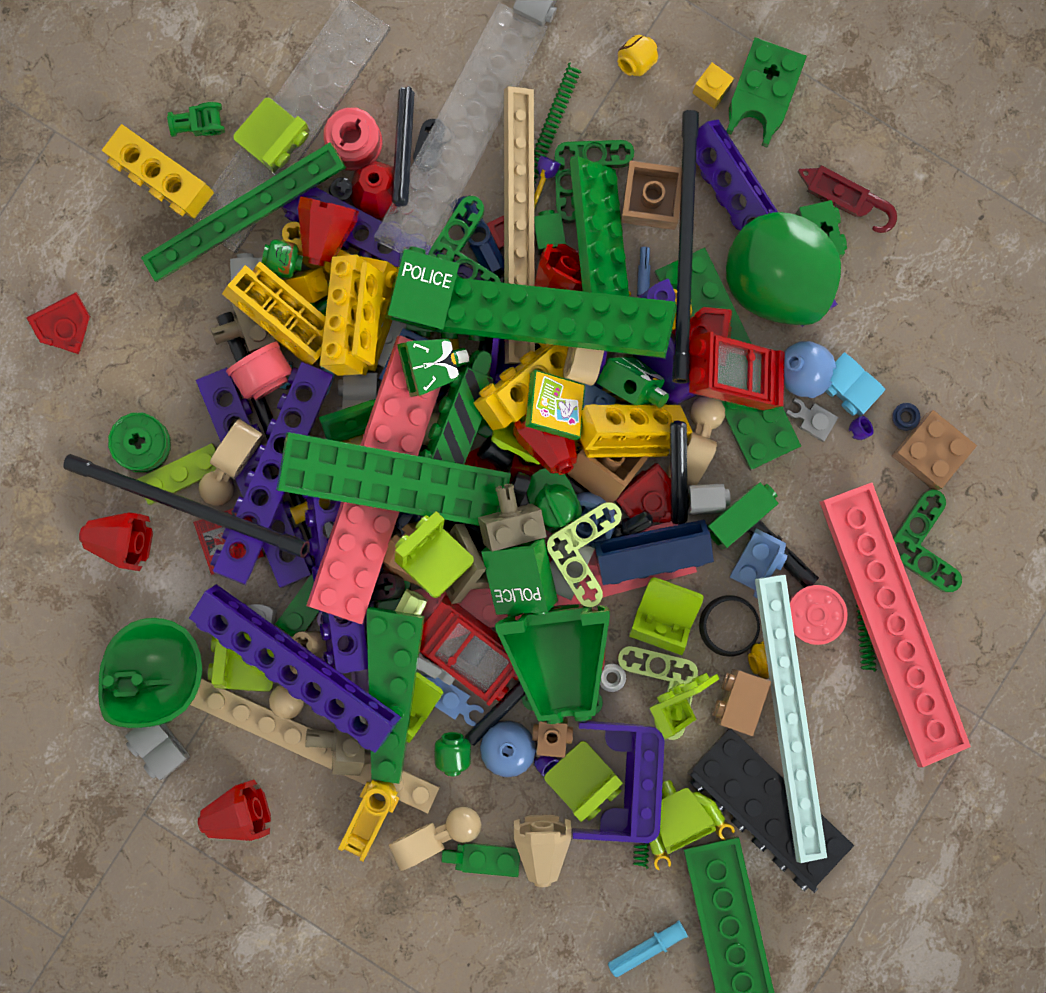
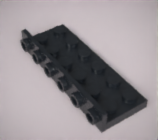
M730 728L687 772L693 777L689 782L700 793L706 790L713 796L712 800L716 802L721 812L726 809L734 816L730 821L742 833L747 829L754 835L751 841L762 852L768 849L775 855L772 861L783 872L788 868L796 875L792 880L804 892L809 888L815 893L818 890L817 885L855 846L821 814L827 858L804 863L797 862L784 778Z

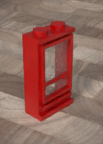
M711 331L691 336L689 393L760 410L782 407L784 404L785 351H776L716 335Z
M445 595L433 613L424 622L420 653L490 706L495 699L500 701L509 689L506 686L511 678L517 680V674L498 634L459 604H451L449 597Z

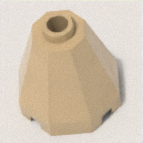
M529 815L525 817V823L520 824V819L514 821V841L527 878L535 886L548 887L551 886V883L558 880L571 841V820L565 819L564 824L559 822V816Z

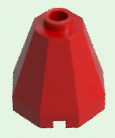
M373 161L354 172L351 181L352 194L350 198L355 208L380 221L402 210L403 206L396 207L392 203L394 166Z
M300 196L298 214L302 254L309 257L308 263L325 267V262L332 263V257L337 256L356 225L359 211Z
M547 244L539 261L534 286L583 291L579 252L566 244H558L556 248H552L553 244Z
M519 419L514 423L513 434L517 442L550 473L563 475L574 468L573 465L577 461L575 440L526 427V420L521 423Z
M128 512L87 521L80 530L79 540L82 542L83 549L116 567L140 571L143 566H138L140 561L146 562L150 555L153 531L152 528L146 526V522H150L149 516Z
M254 779L235 785L200 811V817H198L200 831L205 833L208 838L246 841L256 840L269 835L270 828L265 829V823L271 822V814L265 793L261 788L256 790L253 785L257 784Z

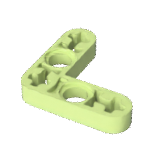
M605 502L553 533L547 541L548 552L579 602L586 607L598 605L603 597V592L578 549L619 524L622 513L620 508L612 502ZM607 507L609 510L615 509L617 512L614 515L615 521L612 523L608 520L601 522L600 525L603 529L597 531L595 522L589 517L595 514L596 519L604 515L602 511L604 508ZM587 522L592 526L593 532L588 538H581L577 535L576 527L579 523ZM557 537L560 540H567L568 543L565 545V549L568 554L572 550L576 554V556L567 558L563 564L558 560L564 558L561 551H554L552 549L555 545L554 539ZM577 561L582 564L583 572L579 577H571L567 574L566 568L570 562ZM589 575L591 580L586 581L590 589H597L598 592L595 593L596 599L594 601H591L589 598L584 600L582 598L585 594L582 585L576 588L573 583L580 582Z
M633 646L624 647L618 654L617 661L622 669L669 681L667 692L670 688L681 683L687 684L698 676L696 665L687 659ZM630 651H634L635 657L643 659V653L648 654L645 661V671L639 670L642 664L632 663L631 667H627V662L622 660L623 655H628ZM660 657L665 661V669L662 673L656 674L651 671L650 662L653 658ZM670 660H675L676 662L673 666L683 668L684 664H688V669L692 671V676H686L685 680H681V674L672 672V678L667 677L670 670ZM693 696L687 698L690 706ZM685 728L677 734H675L674 736L669 737L667 739L675 740L680 738L683 735Z

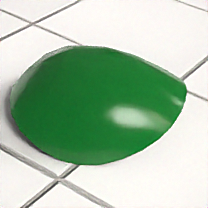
M773 212L758 216L746 224L734 239L726 262V280L730 292L743 308L761 318L788 325H809L820 321L827 314L835 299L841 278L840 256L828 235L805 217L785 212Z
M144 618L131 622L111 639L100 665L98 687L99 706L102 717L106 722L125 728L155 727L171 722L186 711L196 697L202 676L201 654L196 640L186 628L167 619Z

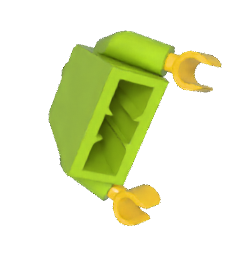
M671 780L662 783L660 833L654 841L649 843L652 853L655 854L653 859L657 870H659L657 863L659 859H666L670 867V853L708 834L716 832L722 840H725L722 836V829L728 827L734 834V827L725 821L724 815L714 800L700 792H691L689 788H684L677 792Z

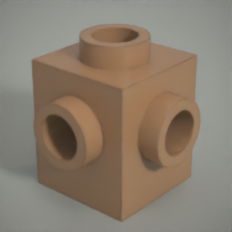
M563 718L564 721L558 724H547V721H540L539 724L533 725L532 741H538L537 755L565 758L566 743L572 744L573 727L568 726V718Z

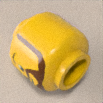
M634 35L619 48L617 55L618 66L629 76H642L658 61L656 43L650 37Z

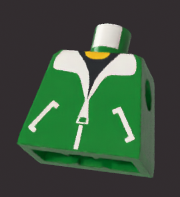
M449 339L408 341L397 344L410 397L424 395L459 378L457 367L469 363L467 350L465 348L453 350Z
M636 357L608 358L597 381V384L634 405L654 404L658 408H662L669 398V394L661 389L665 382L664 378Z

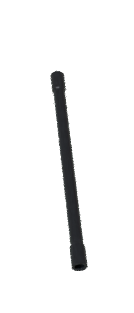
M686 110L682 113L681 136L683 138L677 309L675 354L673 356L672 382L680 384L690 381L689 341L696 147L699 130V112L695 110Z
M227 312L219 315L216 319L219 326L233 322L234 316L232 312ZM240 337L227 341L235 362L248 356ZM263 397L258 400L251 398L266 438L269 440L270 436L266 434L273 415L266 398ZM283 440L277 441L274 445L275 451L283 454L284 449ZM289 492L294 506L307 501L301 494ZM303 521L301 523L309 541L312 538L311 528L307 527L306 522Z
M73 454L67 455L64 460L63 467L65 470L99 480L276 546L280 550L304 558L309 551V541L277 532L98 466L89 460Z

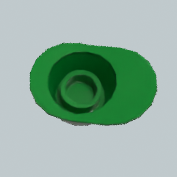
M541 469L532 475L527 490L530 504L532 503L541 509L544 526L547 531L555 533L581 517L582 509L580 502L565 474L559 475L558 473H550L546 469Z

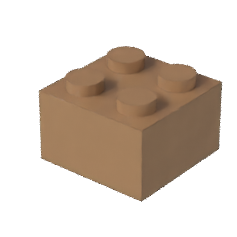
M630 161L621 223L675 230L680 212L682 168Z
M932 410L924 415L919 424L892 454V457L932 490H940L977 445L936 411Z
M582 449L577 455V461L573 465L574 468L567 474L591 493L600 496L606 502L614 503L649 457L587 458L584 449Z
M732 669L731 674L726 673L721 685V689L725 690L722 700L717 699L712 712V716L716 717L714 722L753 736L771 681Z

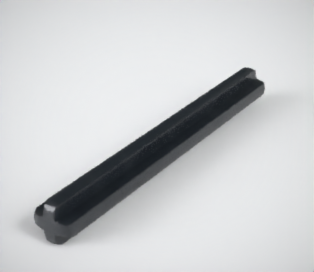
M409 86L406 88L401 87L398 91L392 203L396 207L406 206L409 200L415 92Z

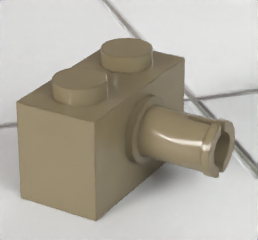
M232 302L231 306L236 317L234 321L211 328L216 345L240 337L244 339L249 354L270 343L276 342L273 336Z
M505 484L504 488L502 486L495 488L498 495L500 512L478 517L483 544L492 552L547 537L541 509L532 503L517 507L513 484Z
M359 716L360 721L366 724V719ZM335 725L332 731L307 729L305 747L331 748V751H333L332 774L360 776L364 766L365 748L360 746L358 740L348 733L339 731Z

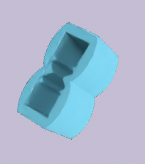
M844 352L835 362L836 369L833 368V375L830 380L832 384L825 392L831 397H834V395L839 397L843 401L842 407L852 416L855 414L862 416L886 389L852 357Z

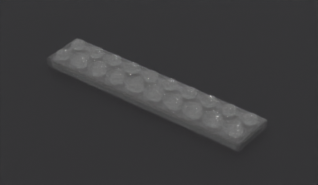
M342 0L273 99L294 118L299 116L307 123L310 132L306 141L292 152L286 165L279 168L275 174L240 146L211 188L214 194L196 218L189 220L190 224L195 225L300 161L391 30L390 26L353 1ZM258 222L226 240L222 245L236 254Z
M498 3L410 168L408 204L396 207L394 203L391 204L374 236L375 241L399 253L404 249L409 250V247L413 246L426 250V255H429L431 247L442 232L504 114V89L508 86L518 87L547 32L548 26L544 24L542 26L514 12L513 9Z

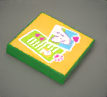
M538 370L532 371L530 373L525 426L575 441L580 439L585 384Z

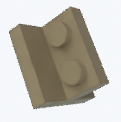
M455 524L448 534L473 556L474 562L446 590L451 604L461 603L470 590L490 588L482 553L476 549L465 524Z

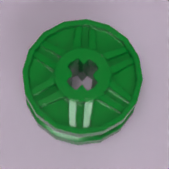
M130 413L122 416L112 426L108 435V448L112 458L120 466L136 473H148L158 469L167 460L171 451V437L167 428L155 417L146 413ZM139 437L145 440V443L141 444L142 448L134 445L135 442H138Z

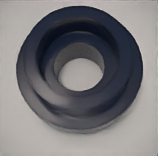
M911 403L898 405L892 413L894 425L903 431L914 429L919 424L921 418L918 408ZM903 412L910 415L909 422H904L901 419Z

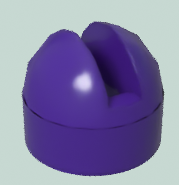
M865 416L856 418L849 425V432L852 431L854 434L852 436L853 439L864 440L873 435V426Z
M552 756L535 757L534 766L542 776H545L559 760Z

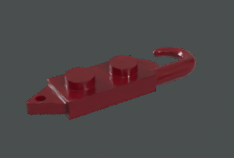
M822 165L819 168H803L798 170L800 177L808 188V193L824 201L832 200L833 206L854 217L867 215L873 207L885 212L888 215L887 224L882 227L873 226V231L886 233L896 225L897 211L890 202L871 193L870 190Z

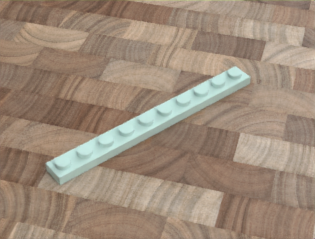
M786 575L755 579L796 861L804 863L827 858Z

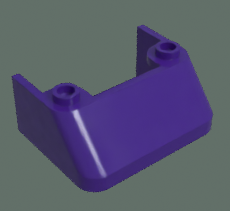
M578 721L577 726L579 729L605 730L607 745L614 751L627 752L624 808L607 809L601 816L600 829L572 828L573 839L650 843L654 841L660 833L665 744L662 733L657 728L651 726Z

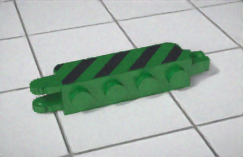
M476 350L471 352L469 363L465 367H458L459 378L449 383L451 387L448 395L443 397L439 405L440 415L437 423H434L430 428L428 434L430 441L427 449L421 452L420 457L465 464L483 418L473 402L481 397L479 392L492 383L495 385L493 378L487 376L491 366L490 363H492L491 355L488 351Z

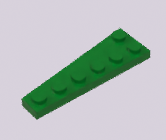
M369 607L367 609L369 694L401 716V719L385 743L376 753L371 751V779L400 784L425 616Z

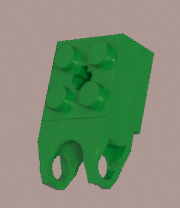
M755 37L728 108L729 125L726 132L732 135L734 128L742 119L748 117L755 118L763 127L761 146L767 148L771 137L784 121L807 56ZM767 74L773 76L772 80L766 78Z

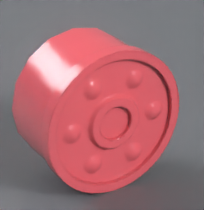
M359 108L341 109L336 111L327 120L324 127L325 145L329 142L333 144L346 166L345 170L356 171L378 159L383 145L382 135L375 120L366 111Z
M276 341L239 360L229 367L226 372L229 377H232L245 399L254 398L258 400L288 382L287 377L290 376L292 369Z
M812 585L799 590L791 596L789 602L795 637L809 644L822 645L832 642L843 632L847 623V608L844 600L835 590L823 585Z

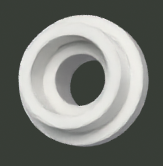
M617 664L605 665L601 673L600 686L609 692L620 690L626 682L625 671ZM610 672H614L617 675V680L614 683H609L606 679Z

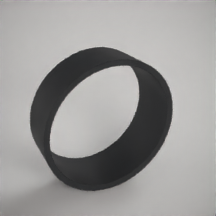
M726 595L712 600L704 608L699 620V631L703 642L711 651L721 656L733 657L747 652L756 643L760 633V620L755 608L748 601L738 596ZM725 601H738L745 604L756 617V635L747 647L739 651H725L718 648L710 640L707 633L706 624L710 612L715 606Z

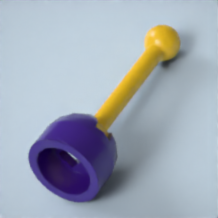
M540 156L537 163V171L541 179L534 194V209L546 179L554 177L561 163L544 156Z

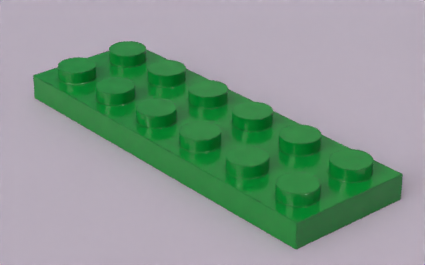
M577 156L570 160L583 292L629 297L616 170Z
M736 836L683 848L715 993H774L739 837Z

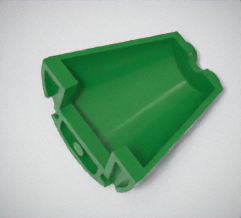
M582 604L553 606L544 615L535 616L533 613H524L520 619L515 620V616H509L495 624L497 634L538 722L547 721V724H558L563 722V717L574 716L575 721H586L595 716L610 620L608 607L599 605L597 606L598 610H594L592 607H586Z

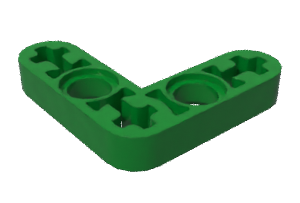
M626 140L563 142L557 146L554 159L561 163L560 168L564 169L565 159L564 157H559V155H562L565 149H568L570 154L575 155L570 160L577 156L589 160L586 155L587 151L591 148H598L602 152V158L596 161V163L610 168L627 167L630 161H633L635 151L632 144ZM606 147H610V153H617L619 148H624V151L629 153V155L625 156V160H620L619 155H610V161H606ZM571 169L558 171L555 175L556 212L561 213L562 222L574 223L576 221L575 211L572 212V216H567L565 211H561V209L566 207V197L560 198V195L571 196V207L574 208L573 189L566 190L560 185V180L564 176H571Z
M467 196L459 203L431 247L429 255L436 257V252L442 253L443 250H446V255L452 257L453 262L456 256L460 258L455 262L459 263V267L462 264L472 266L473 274L468 279L476 280L478 272L481 271L483 273L480 276L482 280L490 281L492 279L494 282H501L497 275L460 253L484 215L483 202L476 196ZM473 203H476L479 213L477 215L472 213L467 220L472 225L468 227L464 221L457 219V217L460 215L464 219L467 214L465 206H472ZM453 226H461L465 230L464 237L460 240H453L449 237V230Z
M929 490L919 497L893 536L895 545L896 543L902 544L905 542V549L911 553H915L916 549L919 551L913 557L911 564L908 563V560L911 558L905 553L900 554L904 567L938 590L954 592L961 587V573L921 546V543L946 506V498L942 492ZM936 496L938 508L933 507L927 513V515L932 516L931 519L925 514L917 512L919 508L921 511L926 510L929 502L926 500L927 497L932 498ZM913 518H920L924 522V529L919 534L914 533L910 529V521ZM923 556L929 557L932 561V568L928 572H922L918 568V560ZM939 565L942 566L939 572L943 575L953 574L952 580L955 582L954 585H947L945 587L943 585L945 580L939 575H936L934 579L931 578L937 572Z

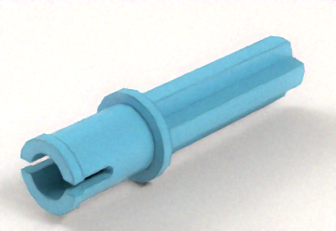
M678 920L677 923L659 933L655 931V936L610 961L608 966L611 973L615 977H619L662 951L666 953L667 948L687 938L688 934L681 922Z

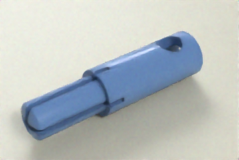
M645 246L640 248L637 296L643 294L650 287V248Z

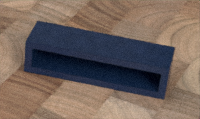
M705 519L594 542L598 569L603 585L619 584L622 581L636 578L643 579L655 574L672 573L679 569L701 567L714 562L711 536Z

